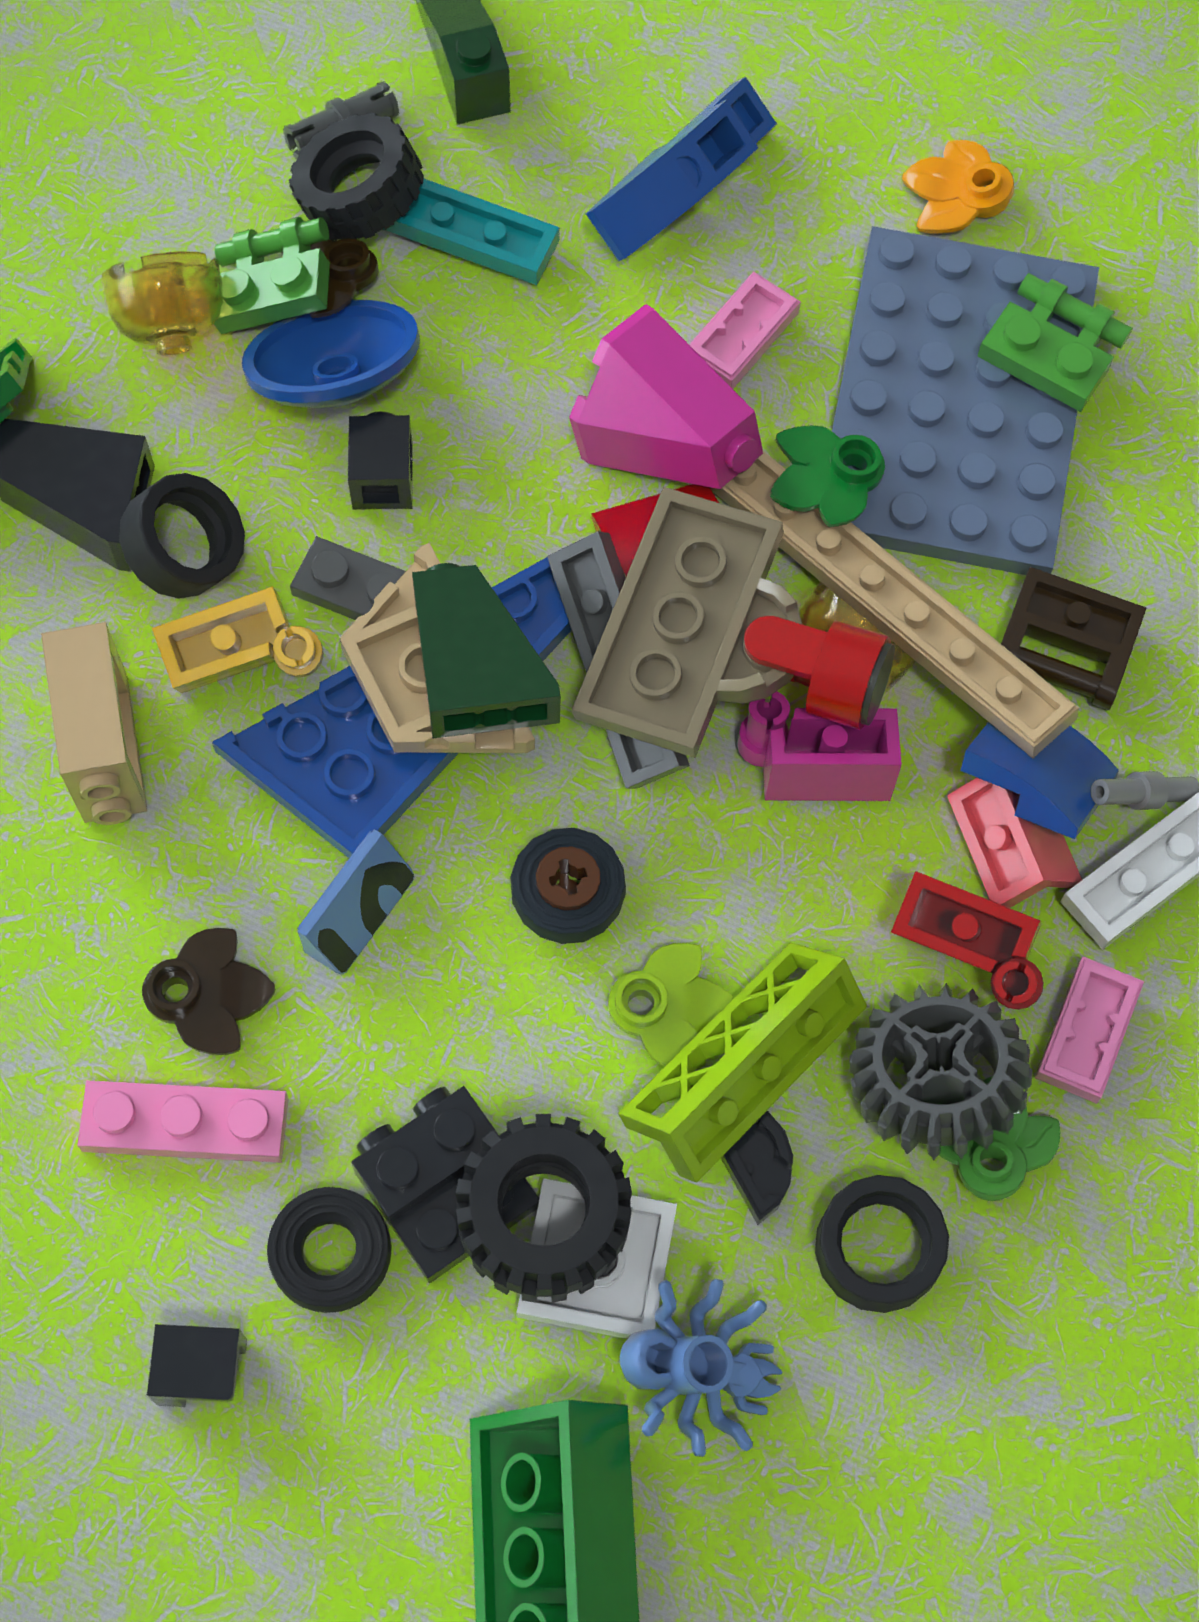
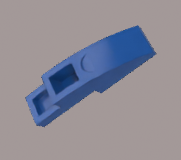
M746 76L725 89L666 145L651 152L586 213V216L618 261L627 258L721 183L759 148L756 143L777 124Z

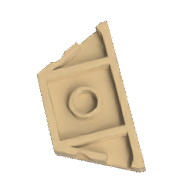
M430 543L422 545L414 553V563L395 584L389 582L375 597L372 609L367 614L359 616L340 637L341 649L393 751L418 753H528L535 750V738L529 727L432 739L412 572L426 571L431 566L441 563Z

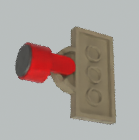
M663 487L575 700L572 712L576 720L696 758L718 701L744 704L768 698L790 681L809 687L806 713L861 730L864 725L869 726L877 713L891 672L895 645L891 644L890 636L838 620L833 622L828 632L802 624L797 601L783 586L766 580L784 534L783 522Z

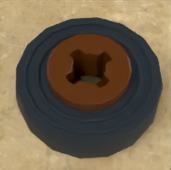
M577 828L552 829L533 838L517 856L510 876L512 904L522 922L539 937L560 944L585 942L603 933L619 915L626 895L624 867L614 849L598 835ZM569 876L575 877L577 880H580V883H577L574 880L569 879Z

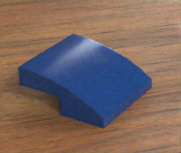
M989 722L966 749L960 770L1020 794L1014 816L1072 839L1078 836L1098 807L1091 797L1092 784L1098 779H1116L1119 772L1118 768L1099 748L1072 726H1069L1034 758H1031Z

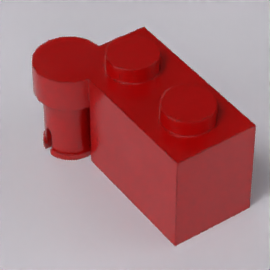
M915 871L891 933L992 973L990 983L992 993L997 1001L1007 1008L1017 1010L1028 1008L1036 1003L1042 995L1044 986L1042 973L1034 963L1027 960L1042 924L1040 920Z

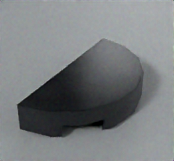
M766 1111L721 1157L723 1164L757 1225L779 1208L791 1184L793 1153L785 1130L769 1111Z

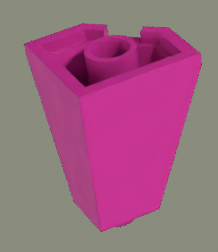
M645 304L601 339L592 360L593 363L600 367L588 397L578 395L569 416L581 459L585 462L602 467L721 489L739 473L749 469L755 460L763 454L755 411L652 307Z

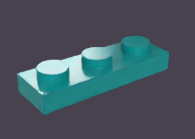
M424 179L423 184H420V194L417 200L413 201L410 205V210L403 217H399L394 222V225L386 230L534 285L538 284L560 241L558 226Z

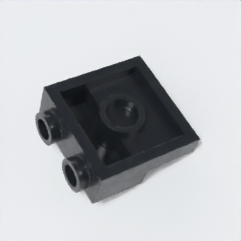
M465 1086L450 1094L446 1087H440L430 1092L414 1106L413 1111L417 1118L396 1132L390 1124L375 1129L358 1143L356 1148L361 1155L351 1161L355 1175L429 1284L469 1257V1254L465 1253L460 1240L456 1215L458 1179H463L465 1173L464 1163L471 1151L477 1154L482 1149V1139L492 1130L496 1132ZM525 1178L512 1186L504 1197L502 1215L508 1229L538 1208L539 1197Z

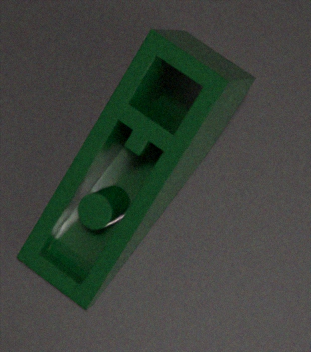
M415 0L457 125L510 113L509 66L494 23L481 1Z

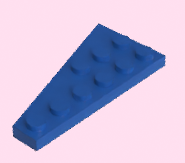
M547 557L492 587L542 661L571 632L572 629ZM348 666L319 682V689L287 707L281 703L263 713V720L236 735L231 731L214 740L212 744L218 755L336 849L350 858L369 831L372 832L375 829L384 835L458 753L394 752L351 667Z

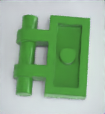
M295 217L282 221L277 229L257 233L254 229L237 232L233 235L232 240L215 245V257L221 267L236 264V269L215 274L210 321L221 334L327 309L330 262L320 248L310 250L311 244L329 239L326 221L322 217L304 221L301 217ZM283 252L282 258L264 262V256Z
M1028 273L1022 281L1017 294L1036 305L1029 312L1010 301L982 341L977 357L1082 412L1108 372L1114 356L1097 348V344L1103 339L1122 349L1133 328L1113 318L1115 314L1113 310L1101 304L1094 308L1067 293L1068 287L1054 279L1047 283ZM1055 314L1082 328V331L1078 337L1050 323Z

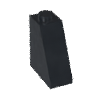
M4 419L0 423L1 501L117 570L131 572V568L125 561L119 541L120 520L130 501L151 486L155 465L146 437Z

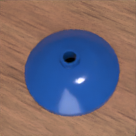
M352 300L347 307L330 316L312 318L307 313L275 322L259 333L247 346L242 357V367L248 385L258 394L274 402L306 408L340 407L360 401L396 379L416 355L420 344V335L415 319L405 309L387 302Z

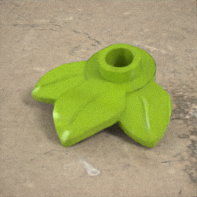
M671 943L660 947L652 953L642 971H633L620 977L611 988L609 994L608 1009L615 1025L627 1034L640 1036L648 1055L662 1066H666L734 999L721 986L698 977L702 963V947L697 944ZM636 996H644L652 1002L653 1008L649 1013L639 1015L631 1011L628 1005L629 1001ZM706 1060L696 1070L703 1069L706 1065Z

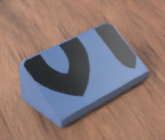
M375 829L372 832L369 831L297 928L304 953L337 974L343 975L348 971L414 880V874L409 865L382 833Z

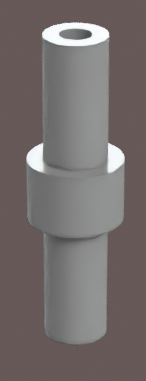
M1157 771L1133 772L1123 779H1098L1091 786V797L1097 805L1127 804L1134 810L1159 809L1166 802H1186L1199 792V782L1196 778L1192 776L1165 777Z

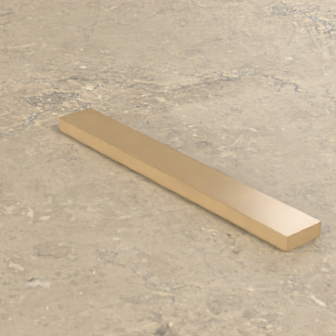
M764 451L749 469L739 473L721 489L710 487L711 491L731 507L783 522L784 534L779 544L783 551L880 632L890 636L892 642L1031 758H1034L1077 720L1079 707L853 523L828 527L822 520L819 508L807 512L792 511L773 501L770 497L771 489L786 469Z

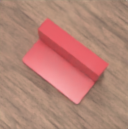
M976 777L947 795L990 901L1011 908L1046 887L1071 889L1082 881L1064 835L1014 816L1020 794Z

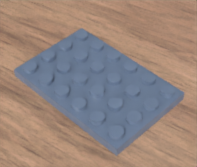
M872 226L832 432L839 438L848 435H862L873 440L883 455L885 471L879 485L868 492L866 509L851 523L885 549L1027 575L1029 567L1052 573L1077 410L977 357L982 341L1010 301L1029 312L1036 305L1017 294L1022 281L1028 273L1047 283L1051 279L1062 283L1068 287L1067 293L1093 307L1099 267ZM1056 314L1050 321V323L1076 337L1082 331V328ZM846 466L853 470H861L856 466Z

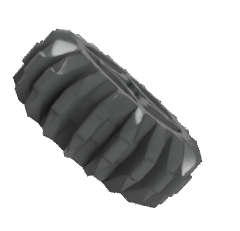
M946 983L939 992V996L928 997L927 992L919 984L914 992V1001L907 1002L894 993L892 1000L889 1002L890 1012L873 1008L872 1015L869 1017L870 1028H859V1032L855 1037L856 1050H853L852 1055H850V1073L854 1076L851 1079V1091L856 1101H861V1115L865 1122L878 1121V1134L882 1137L883 1142L901 1134V1147L905 1150L906 1154L910 1153L918 1143L927 1144L928 1154L935 1160L941 1152V1146L952 1145L954 1152L962 1159L968 1152V1141L973 1140L988 1150L990 1144L993 1143V1130L1004 1134L1009 1133L1013 1127L1014 1114H1022L1026 1108L1027 1092L1025 1091H1028V1087L1032 1085V1069L1029 1068L1028 1064L1030 1049L1026 1040L1019 1039V1027L1016 1024L1015 1018L1001 1020L1002 1010L999 1008L997 1000L980 1008L978 1007V996L974 989L969 991L962 999L953 998L952 990ZM978 1053L985 1057L994 1071V1076L988 1085L977 1078L978 1070L973 1067V1058ZM895 1057L904 1063V1072L907 1073V1083L901 1090L895 1086L886 1072Z

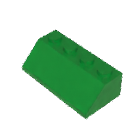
M564 1400L470 1418L476 1622H640L628 1405Z

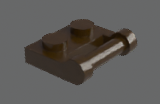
M1029 567L1001 645L1045 681L1093 698L1092 705L1110 710L1147 608ZM1027 635L1106 663L1103 673L1100 675L1022 647L1020 645L1023 637Z

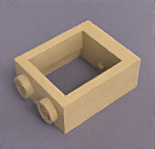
M106 622L41 633L60 775L84 823L94 821L102 825L118 824L128 820L132 814L147 812L128 676Z

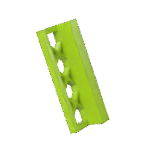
M790 942L618 1112L624 1126L661 1142L678 1175L697 1183L868 1007L845 958ZM797 968L808 970L800 979L782 984ZM767 1011L759 1021L739 1027L749 1016ZM725 1054L715 1065L695 1071L706 1059ZM680 1098L662 1118L652 1114L662 1103Z

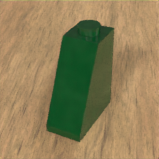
M441 563L431 566L426 571L412 572L432 739L560 723L561 695L558 682L476 565L460 567L453 563Z

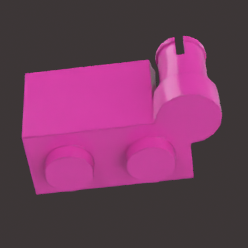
M776 691L771 695L770 702H765V698L749 702V716L741 723L737 747L739 754L745 761L754 766L763 767L765 800L891 801L902 766L897 709L878 708L869 726L864 725L861 730L808 714L806 713V708H795L790 729L788 730L786 720L789 717L790 705L783 694Z

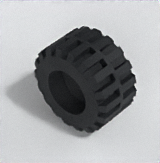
M536 1114V1123L523 1125L522 1119L519 1117L508 1121L507 1131L497 1135L492 1130L482 1139V1149L477 1154L471 1151L464 1163L465 1173L463 1179H458L456 1190V1215L460 1240L465 1253H468L471 1257L475 1270L482 1278L488 1276L494 1282L495 1289L508 1295L509 1291L521 1294L522 1301L537 1303V1297H551V1302L553 1303L567 1300V1294L576 1290L580 1294L594 1287V1281L599 1276L603 1275L605 1277L614 1267L615 1260L619 1252H622L627 1239L632 1213V1190L629 1177L625 1178L622 1172L624 1163L617 1151L615 1150L610 1153L605 1148L606 1138L595 1129L588 1135L580 1130V1121L566 1117L564 1125L551 1123V1114ZM536 1174L556 1175L569 1181L577 1188L585 1202V1218L581 1228L569 1239L547 1246L530 1244L516 1237L505 1225L502 1205L505 1195L517 1182Z

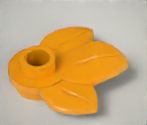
M969 140L949 141L945 146L944 158L932 156L921 159L911 165L902 175L903 183L911 191L928 200L917 222L918 231L928 234L960 231L968 227L976 217L989 218L996 216L1006 209L1014 193V180L1010 170L1002 164L991 162L987 149Z

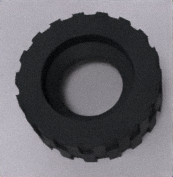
M367 113V115L360 116L354 114L348 116L347 119L337 120L329 124L328 128L322 132L318 131L311 137L312 140L299 151V157L296 162H293L290 170L292 178L289 179V187L293 191L292 195L309 220L322 217L326 221L329 230V240L333 241L363 237L367 239L375 236V233L383 229L387 230L393 226L399 217H403L410 210L409 207L412 202L417 200L420 194V184H423L424 175L421 171L423 168L421 161L398 123L395 124L392 118L386 115L380 117L377 113ZM380 162L375 172L358 186L346 191L333 193L338 183L353 170L366 164Z

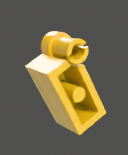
M273 586L152 628L172 687L181 694L274 661L287 675L297 678L305 677L318 669L324 655L322 643L314 632L301 626H289L279 595Z

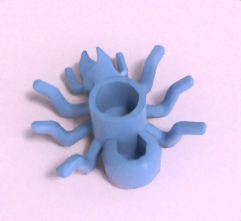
M713 1279L707 1295L691 1308L689 1316L692 1336H686L671 1317L677 1309V1303L671 1282L664 1280L658 1285L662 1305L655 1312V1320L662 1330L650 1329L632 1333L623 1344L620 1352L622 1372L625 1379L634 1387L650 1390H659L665 1387V1389L645 1404L644 1411L649 1417L642 1426V1432L645 1436H653L664 1419L665 1414L661 1409L677 1395H686L678 1418V1427L683 1434L691 1439L693 1454L703 1457L706 1454L705 1437L703 1431L694 1424L693 1418L701 1395L706 1393L711 1424L733 1437L742 1450L748 1451L753 1448V1441L741 1424L724 1415L721 1408L720 1390L723 1389L734 1397V1403L738 1410L756 1415H767V1407L749 1403L746 1401L745 1396L763 1398L780 1391V1386L770 1384L763 1377L767 1375H781V1369L769 1361L753 1359L750 1356L751 1353L771 1354L774 1351V1347L767 1344L746 1343L741 1347L738 1354L732 1356L731 1350L727 1345L733 1333L751 1325L767 1310V1304L763 1300L755 1301L746 1311L725 1320L720 1325L716 1336L706 1335L704 1326L705 1315L717 1305L724 1287L722 1280Z

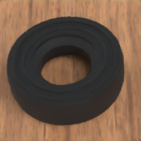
M338 1187L313 1189L294 1198L278 1214L268 1237V1264L278 1287L297 1305L311 1311L323 1313L344 1311L368 1299L385 1278L391 1259L389 1231L378 1209L362 1195ZM326 1224H336L346 1228L355 1238V1257L352 1263L338 1274L329 1276L317 1274L304 1261L303 1246L305 1240L314 1229Z

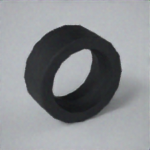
M188 473L164 476L130 501L120 520L119 541L126 563L142 583L158 594L178 599L198 596L233 573L244 553L245 531L235 505L227 494L206 478ZM168 503L182 507L195 516L201 524L210 546L209 561L205 566L200 569L183 566L165 551L158 540L154 527L155 511L161 505Z
M874 1175L851 1182L833 1197L817 1227L815 1255L823 1279L839 1298L860 1310L888 1313L910 1307L936 1283L947 1262L949 1233L941 1209L925 1190L903 1178ZM876 1204L893 1206L907 1214L916 1225L921 1239V1255L914 1271L904 1279L889 1284L870 1282L857 1275L846 1262L841 1247L842 1232L848 1219L861 1208Z

